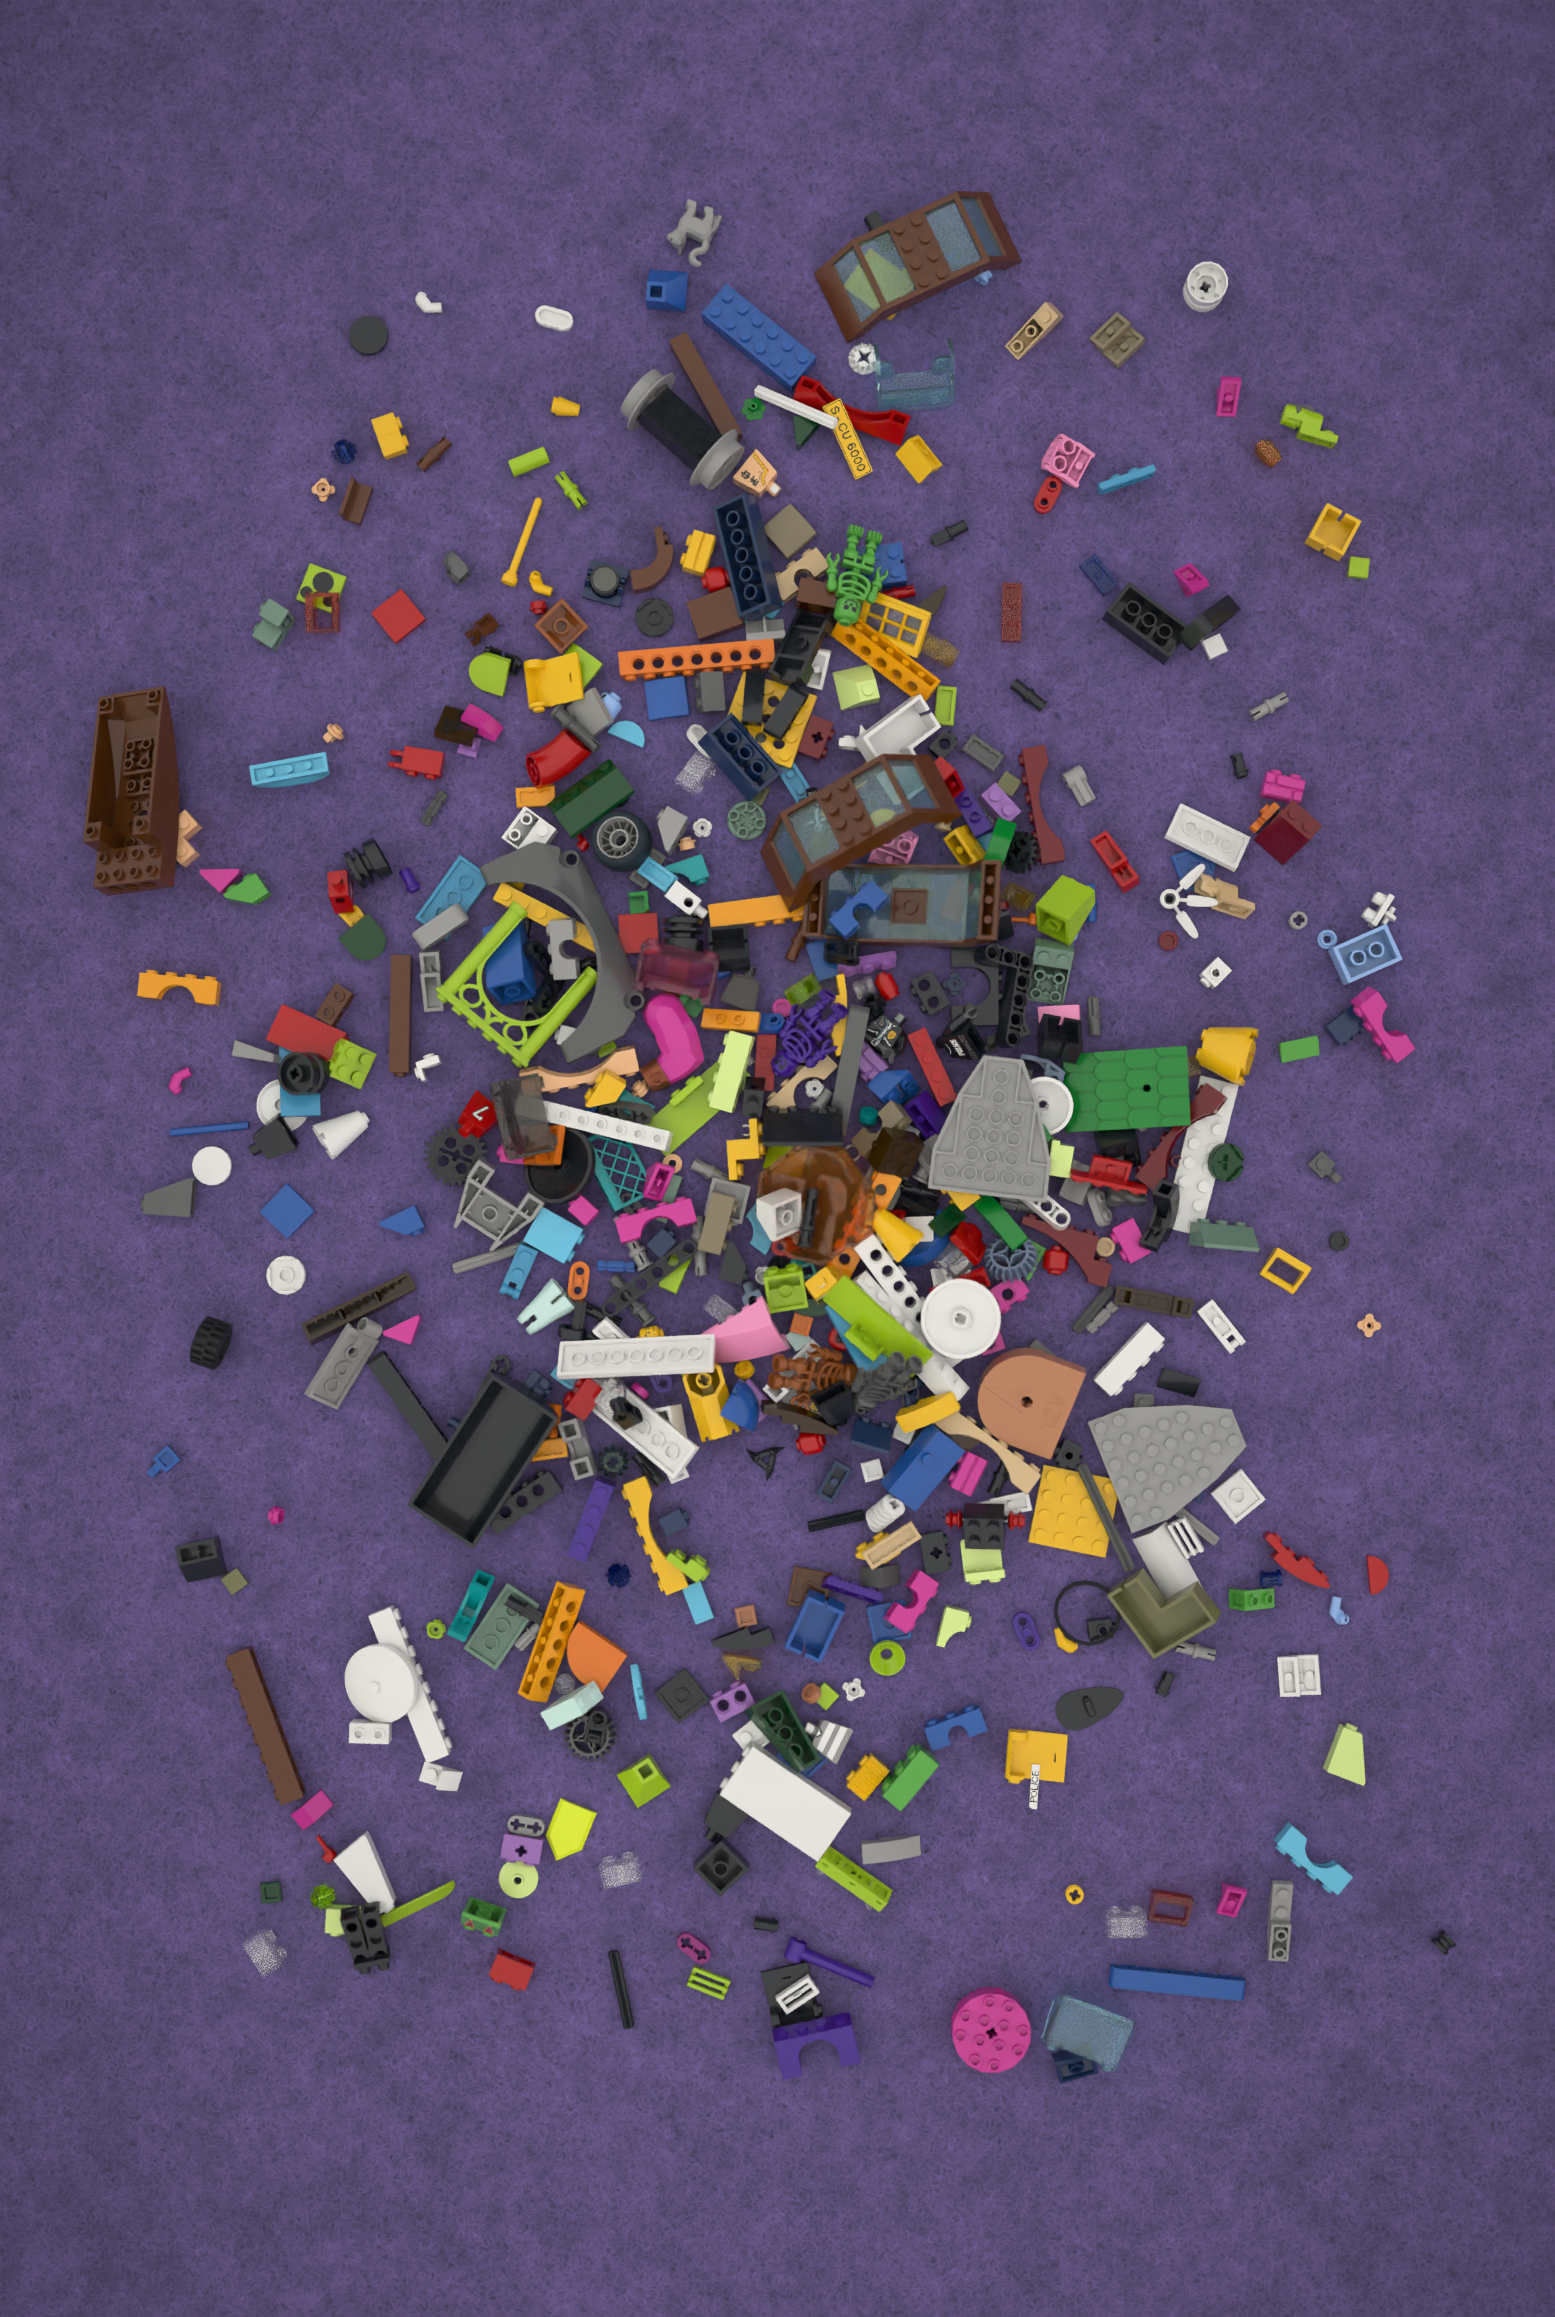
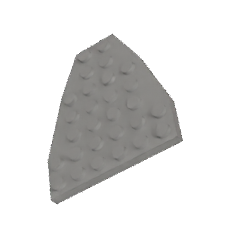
M983 1055L960 1090L934 1144L928 1188L1046 1202L1051 1161L1039 1102L1024 1060Z
M1193 1405L1122 1408L1088 1422L1131 1533L1170 1519L1217 1480L1246 1448L1232 1409Z

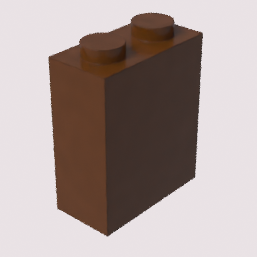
M731 587L686 602L700 643L744 628L743 621L746 620L738 617Z

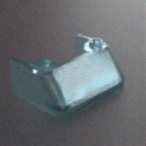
M947 338V356L935 358L932 363V371L894 374V369L890 362L880 361L878 346L873 344L875 387L879 410L909 411L944 408L953 404L955 400V354L951 338Z

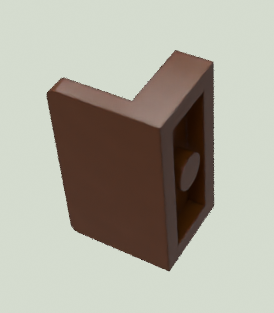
M351 477L339 511L342 520L361 526L373 491L372 487L357 483L356 479Z

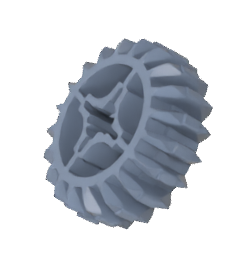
M994 1238V1244L989 1243V1249H985L986 1256H984L986 1269L992 1277L995 1276L997 1281L1002 1279L1006 1283L1007 1280H1010L1012 1284L1015 1279L1021 1281V1277H1028V1272L1033 1273V1267H1036L1037 1264L1036 1247L1030 1239L1012 1251L1001 1239Z

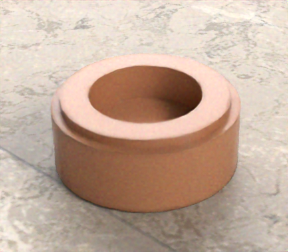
M815 1683L807 1684L802 1690V1699L808 1704L817 1702L821 1696V1688Z

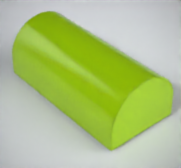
M540 447L513 458L508 463L513 476L516 477L546 465L550 461L545 448Z

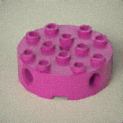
M982 1987L969 1993L958 2002L951 2018V2035L958 2055L968 2066L981 2072L999 2073L1014 2067L1024 2057L1030 2045L1031 2026L1024 2006L1013 1994L1001 1988ZM991 2027L994 2028V2030H992L991 2032H988V2031H987V2030H990Z

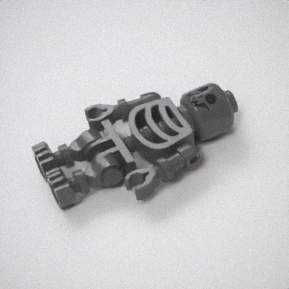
M895 1351L888 1357L885 1364L878 1366L877 1370L874 1369L872 1371V1368H869L868 1371L864 1372V1367H861L859 1374L855 1377V1381L851 1384L854 1411L860 1415H866L877 1406L878 1401L895 1400L899 1395H904L907 1390L916 1388L917 1378L911 1381L910 1375L913 1373L920 1374L923 1371L922 1360L916 1355H912L905 1360L902 1353Z

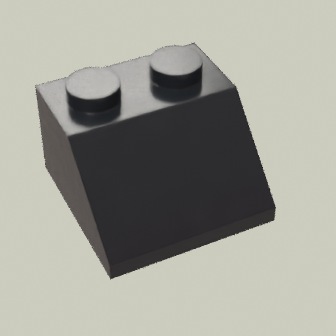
M729 1240L718 1279L741 1285L742 1281L746 1282L749 1270H746L747 1265L733 1241Z

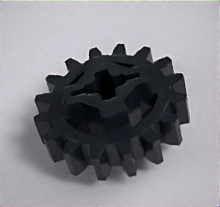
M1015 831V836L1013 835L1003 863L1006 866V870L1012 871L1015 874H1018V872L1025 874V869L1031 871V865H1037L1035 859L1041 857L1037 855L1041 848L1036 847L1039 841L1034 839V835L1028 834L1025 831H1022V833Z

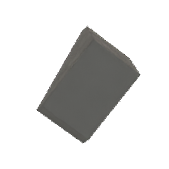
M899 1564L879 1565L873 1570L870 1566L860 1567L861 1587L884 1588L900 1584Z

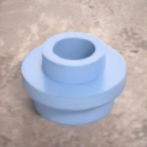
M1323 930L1319 933L1317 942L1321 948L1331 949L1337 943V936L1331 930ZM1324 937H1329L1330 942H1324Z

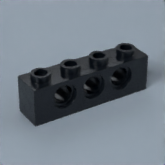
M545 1469L535 1475L536 1480L530 1483L527 1480L519 1486L520 1490L515 1494L511 1491L490 1523L496 1535L563 1490L551 1469L547 1472ZM536 1484L543 1486V1494L535 1493L534 1486ZM518 1496H525L528 1500L527 1505H520L518 1503ZM502 1507H509L511 1515L504 1516L501 1512Z

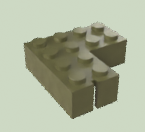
M1143 1568L1131 1574L1127 1579L1125 1578L1113 1585L1106 1595L1153 1659L1215 1624L1221 1614L1198 1581L1166 1599Z

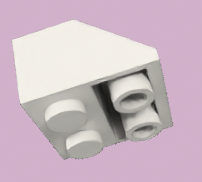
M524 806L501 838L517 850L535 841L550 844L558 831Z

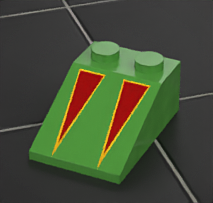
M469 1897L461 1915L460 1924L471 1931L475 1929L482 1931V1934L485 1936L497 1937L507 1909Z

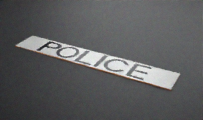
M1032 1764L1029 1807L1032 1809H1037L1040 1765Z

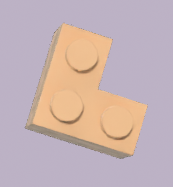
M186 810L179 814L176 860L185 868L200 856L188 840L202 829L201 825Z

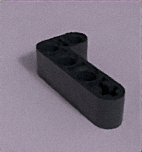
M1227 595L1197 616L1177 637L1191 651L1209 634L1234 617L1241 608Z

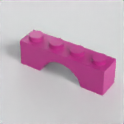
M1368 986L1351 1000L1354 1006V1013L1359 1018H1362L1364 1021L1362 1023L1363 1027L1372 1033L1373 1042L1378 1047H1381L1383 1050L1381 1054L1386 1060H1392L1398 1064L1415 1050L1406 1034L1397 1029L1393 1031L1384 1030L1382 1017L1387 1004L1377 990Z
M686 1196L675 1199V1203L672 1204L667 1202L659 1203L656 1205V1208L651 1210L648 1207L639 1209L637 1214L630 1215V1213L621 1214L618 1216L619 1219L615 1220L622 1244L640 1240L646 1224L656 1218L669 1219L678 1228L698 1223L691 1198L687 1199Z

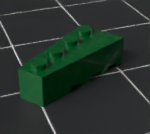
M783 1689L743 1711L797 1773L821 1760Z

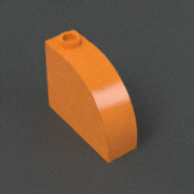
M579 1620L568 1640V1662L574 1675L583 1684L586 1685L595 1681L602 1693L627 1657L628 1652Z

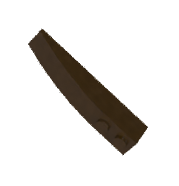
M407 1271L302 1323V1329L312 1346L343 1331L347 1323L354 1325L363 1317L368 1318L417 1288Z

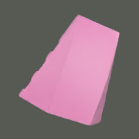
M763 1296L757 1298V1302L751 1306L749 1304L744 1306L742 1311L735 1316L732 1314L727 1317L726 1321L721 1325L717 1323L700 1334H715L714 1362L728 1363L750 1360L792 1348L784 1333L780 1334L773 1323L770 1309Z

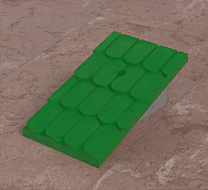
M1187 1046L1081 1053L1076 1064L1062 1062V1070L1065 1072L1063 1084L1067 1087L1073 1099V1112L1065 1126V1133L1191 1125ZM1143 1086H1146L1147 1092L1143 1090Z

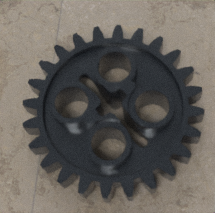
M450 1124L449 1130L442 1126V1133L435 1130L437 1137L430 1135L433 1142H426L430 1150H424V1153L429 1154V1157L424 1158V1161H430L426 1168H433L430 1175L437 1174L436 1181L443 1178V1185L450 1181L451 1187L454 1186L455 1182L458 1183L459 1187H461L462 1181L466 1183L468 1173L479 1157L488 1160V1158L482 1155L488 1152L481 1148L485 1145V1142L479 1143L480 1138H476L472 1133L467 1138L461 1136L458 1131L461 1124H458L457 1129H454L453 1124ZM448 1137H453L456 1141L453 1148L445 1146V1140ZM470 1144L474 1147L473 1154H464L463 1148L465 1145ZM439 1148H444L451 1152L459 1150L458 1154L471 1159L472 1162L469 1163L459 1158H456L454 1161L451 1155L441 1152ZM441 1155L448 1157V1163L445 1166H440L437 1162L438 1157ZM458 1163L466 1164L467 1169L464 1173L456 1171Z

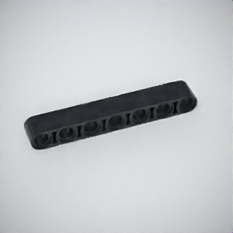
M382 1350L368 1360L367 1364L436 1461L448 1440L443 1438L444 1434L435 1422H432L433 1419L424 1406H421L422 1403L413 1390L410 1391L411 1387L401 1374H398L399 1370L392 1360L387 1358V1353Z

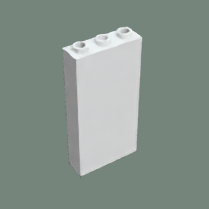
M753 1742L751 1746L747 1745L741 1754L743 1756L741 1761H736L732 1766L730 1777H725L719 1786L722 1788L720 1795L818 1862L851 1815L852 1808L806 1778L800 1772L797 1773L793 1768L756 1742Z

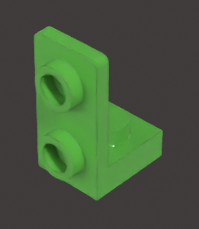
M1229 1588V1608L1242 1611L1274 1608V1588L1254 1590Z

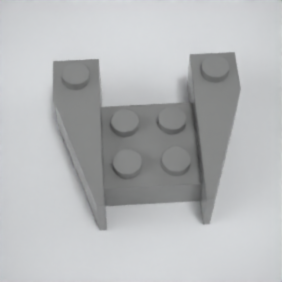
M479 1157L468 1173L454 1227L457 1228L462 1220L469 1223L493 1239L489 1249L493 1251L522 1227L534 1220L545 1202L539 1200L528 1189L519 1204L515 1205L486 1186L496 1167Z

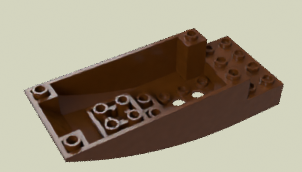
M161 686L98 697L83 843L97 850L93 888L107 896L174 887L179 833V779L175 736L166 687ZM144 811L148 812V815L140 816Z

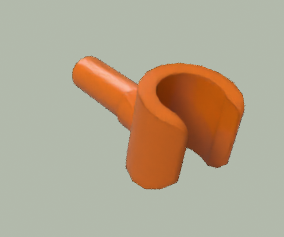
M1030 913L1029 918L1012 917L1011 922H1024L1036 926V914Z

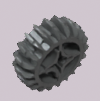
M594 1707L591 1708L590 1713L586 1712L582 1716L577 1717V1719L571 1720L572 1723L567 1722L565 1727L570 1730H564L563 1733L569 1736L564 1739V1742H571L567 1746V1750L574 1748L572 1755L575 1756L578 1752L580 1754L578 1759L582 1760L584 1755L586 1756V1762L590 1761V1756H593V1760L597 1761L598 1754L602 1759L605 1758L604 1751L610 1753L611 1749L608 1746L614 1747L615 1742L612 1740L617 1738V1735L612 1733L616 1731V1727H610L614 1721L610 1719L607 1721L606 1741L603 1747L596 1748V1744L587 1742L590 1748L588 1750L577 1743V1741H584L586 1727ZM600 1713L594 1714V1719L597 1721H602L604 1717L600 1716ZM584 1721L585 1730L574 1735L575 1727Z

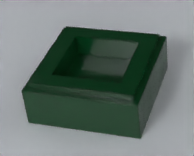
M281 1881L260 1883L262 1904L282 1902Z

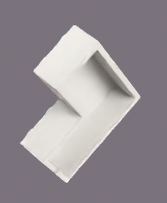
M921 694L907 699L853 741L867 762L881 754L916 755L913 748L941 728L932 712L919 715V713L930 709ZM914 767L891 768L907 801L925 788ZM884 771L877 775V779L895 806L902 804L886 772Z

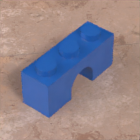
M872 880L869 883L865 882L858 889L859 892L854 897H848L844 902V906L840 910H834L829 916V925L846 941L860 928L859 922L853 917L856 910L867 908L875 915L888 903V896Z
M974 1704L963 1707V1711L958 1713L955 1711L948 1712L942 1719H929L926 1721V1725H923L932 1751L951 1745L948 1733L954 1726L964 1727L969 1738L988 1731L979 1706H974Z

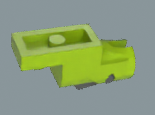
M1288 403L1284 407L1280 424H1284L1294 430L1298 428L1296 439L1333 449L1339 437L1329 430L1320 431L1324 416L1316 413L1313 406Z

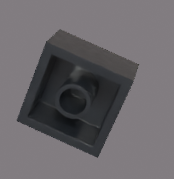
M720 1835L693 1862V1870L721 1897L749 1870V1862L724 1836Z

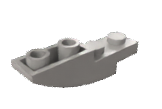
M1272 1880L1271 1895L1269 1894L1268 1961H1288L1291 1935L1292 1881Z

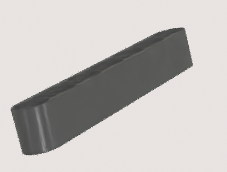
M850 1004L831 1106H838L839 1109H843L844 1138L846 1137L870 1011L868 1007Z

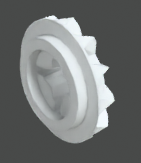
M861 343L854 346L849 353L850 367L858 374L872 373L879 364L877 349L871 346V344ZM860 353L864 356L869 355L868 363L864 360L859 362L861 359Z

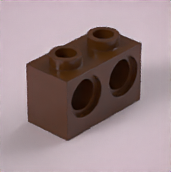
M335 983L315 1016L335 1028L356 995Z

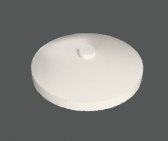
M954 1279L940 1284L928 1295L921 1312V1326L927 1341L941 1354L956 1359L971 1358L987 1350L997 1338L1001 1326V1312L997 1300L985 1286L968 1279Z
M371 1644L357 1651L347 1664L345 1671L346 1691L353 1706L363 1716L375 1722L388 1723L400 1719L411 1710L417 1698L418 1681L412 1664L399 1650L386 1644Z

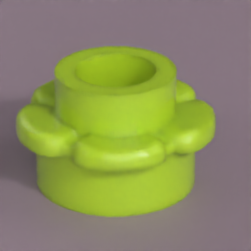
M437 1619L429 1622L426 1627L430 1638L440 1639L446 1631L445 1625Z

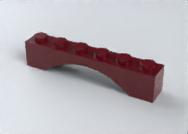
M1045 745L1023 748L1020 755H1018L1019 766H1023L1024 774H1021L1023 786L1026 785L1027 793L1024 796L1026 805L1029 804L1031 812H1028L1029 823H1033L1034 831H1031V835H1034V839L1039 841L1037 847L1041 848V851L1037 852V855L1041 857L1036 859V862H1040V866L1063 863L1065 855L1062 840L1047 825L1039 801L1040 782L1048 766Z
M1208 1083L1204 1086L1201 1085L1195 1093L1197 1095L1195 1099L1189 1101L1191 1125L1203 1118L1216 1115L1228 1098ZM1173 1126L1169 1133L1165 1132L1159 1140L1161 1142L1157 1148L1154 1147L1149 1152L1147 1162L1140 1164L1137 1168V1175L1135 1177L1153 1191L1160 1179L1166 1180L1168 1178V1164L1172 1149L1178 1138L1190 1126Z

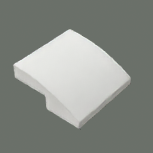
M1318 1654L1277 1657L1280 1697L1321 1695Z

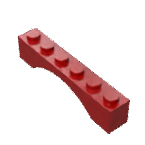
M804 375L801 376L796 386L793 398L824 412L823 406L837 400L825 389L820 381ZM843 403L854 429L901 446L911 416L894 409L882 412L863 411Z

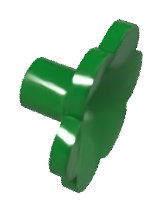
M757 397L746 399L744 406L741 408L742 414L746 415V419L749 421L754 419L760 420L763 417V412L766 410L765 405Z

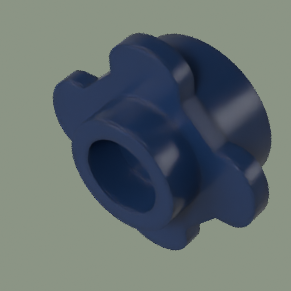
M956 972L951 973L950 978L943 982V987L948 988L953 996L958 995L959 990L966 986V981L962 980Z

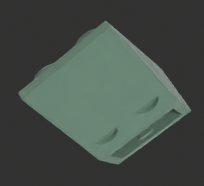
M1035 937L1031 956L1033 958V969L1028 1000L1054 1005L1064 1004L1074 956L1073 943L1068 946L1060 941Z

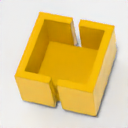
M1327 503L1320 512L1304 544L1317 551L1324 549L1323 554L1339 561L1347 550L1361 521L1347 513L1340 522L1337 521L1342 510Z

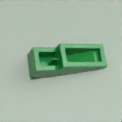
M983 1195L973 1203L975 1211L1012 1251L1028 1240V1237L992 1196Z

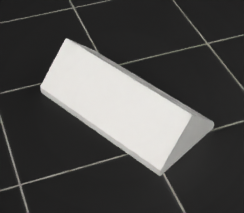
M1167 1521L1132 1539L1158 1589L1166 1599L1196 1581L1199 1582L1189 1561L1185 1558L1169 1531Z

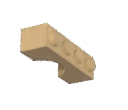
M826 1055L824 1060H819L818 1064L813 1068H807L801 1064L794 1072L796 1075L791 1080L787 1078L780 1085L782 1089L778 1093L774 1091L766 1098L768 1101L766 1106L774 1105L779 1106V1108L796 1106L793 1095L795 1088L801 1081L808 1078H818L824 1081L838 1065L828 1055Z

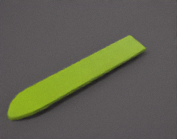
M454 1880L382 1915L384 1927L448 1896L455 1887Z

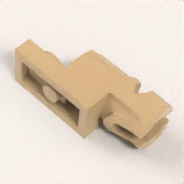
M1204 873L1194 883L1195 893L1204 897L1214 898L1218 901V904L1211 906V909L1242 919H1246L1255 910V903L1238 898V887L1233 884L1221 881L1219 878L1213 879L1212 876Z

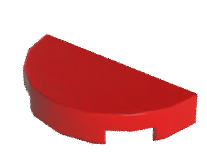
M1366 1555L1370 1595H1373L1385 1588L1389 1573L1387 1566L1382 1560L1375 1556Z

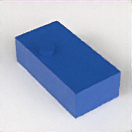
M933 1423L929 1424L880 1483L888 1492L916 1512L966 1451Z

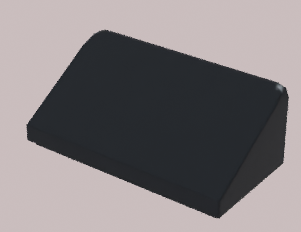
M1162 1368L1157 1387L1195 1397L1201 1379Z

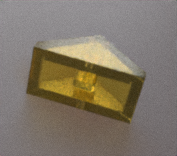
M1009 881L1000 894V899L1007 901L1010 906L1024 914L1037 895Z

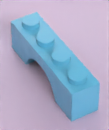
M1288 1822L1274 1838L1277 1844L1276 1849L1283 1855L1288 1853L1293 1857L1291 1861L1299 1868L1301 1866L1307 1869L1306 1874L1314 1881L1318 1878L1322 1882L1321 1886L1327 1892L1331 1893L1333 1891L1339 1895L1353 1878L1335 1860L1324 1864L1310 1861L1305 1851L1307 1838L1291 1823Z

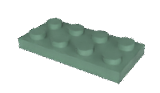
M507 1582L463 1648L494 1670H497L529 1622V1619L522 1615L519 1616V1613L504 1605L510 1594L524 1603L528 1602V1605L536 1610L540 1605L539 1602Z

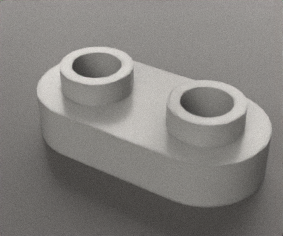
M1099 1188L1089 1190L1087 1198L1097 1225L1099 1227L1110 1225L1112 1213L1105 1202L1104 1192Z

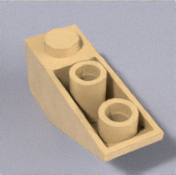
M1045 302L1005 347L1019 360L1047 335L1064 316L1051 302Z

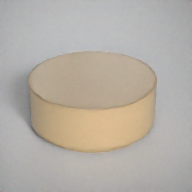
M1107 1237L1100 1238L1096 1248L1097 1254L1102 1257L1112 1255L1115 1250L1113 1241Z

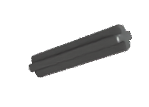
M1107 1285V1287L1100 1291L1071 1326L1072 1330L1077 1334L1083 1331L1115 1292L1110 1285Z

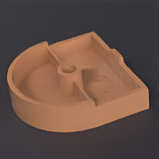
M1018 1348L999 1355L986 1367L978 1386V1410L985 1427L1000 1441L1002 1440L1008 1445L1051 1460L1085 1378L1086 1368L1035 1348Z

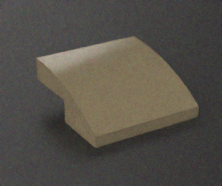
M1118 312L1089 338L1091 343L1117 369L1145 343V338L1131 327V323Z
M791 504L787 505L764 525L766 537L774 543L777 550L788 560L817 535L811 525Z

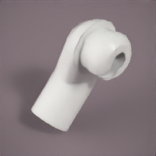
M424 292L417 294L415 301L423 312L442 313L441 302L431 303Z

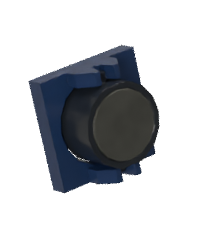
M592 560L590 569L587 570L582 598L620 608L630 570Z

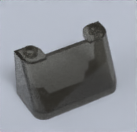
M538 1073L489 1083L501 1142L507 1161L555 1151V1146L558 1145L556 1135L552 1134L549 1130L541 1095V1088H544L545 1085L543 1077L539 1076Z

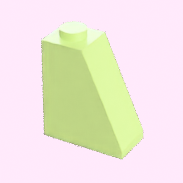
M1346 1723L1345 1726L1339 1724L1323 1768L1329 1773L1364 1786L1365 1769L1362 1734L1357 1731L1358 1727Z

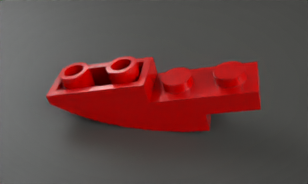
M1267 1531L1262 1535L1275 1550L1270 1557L1286 1571L1310 1584L1324 1588L1331 1586L1327 1582L1329 1578L1321 1570L1318 1572L1313 1567L1315 1563L1310 1557L1299 1555L1294 1558L1296 1554L1289 1547L1285 1548L1281 1544L1283 1540L1275 1532L1272 1534Z

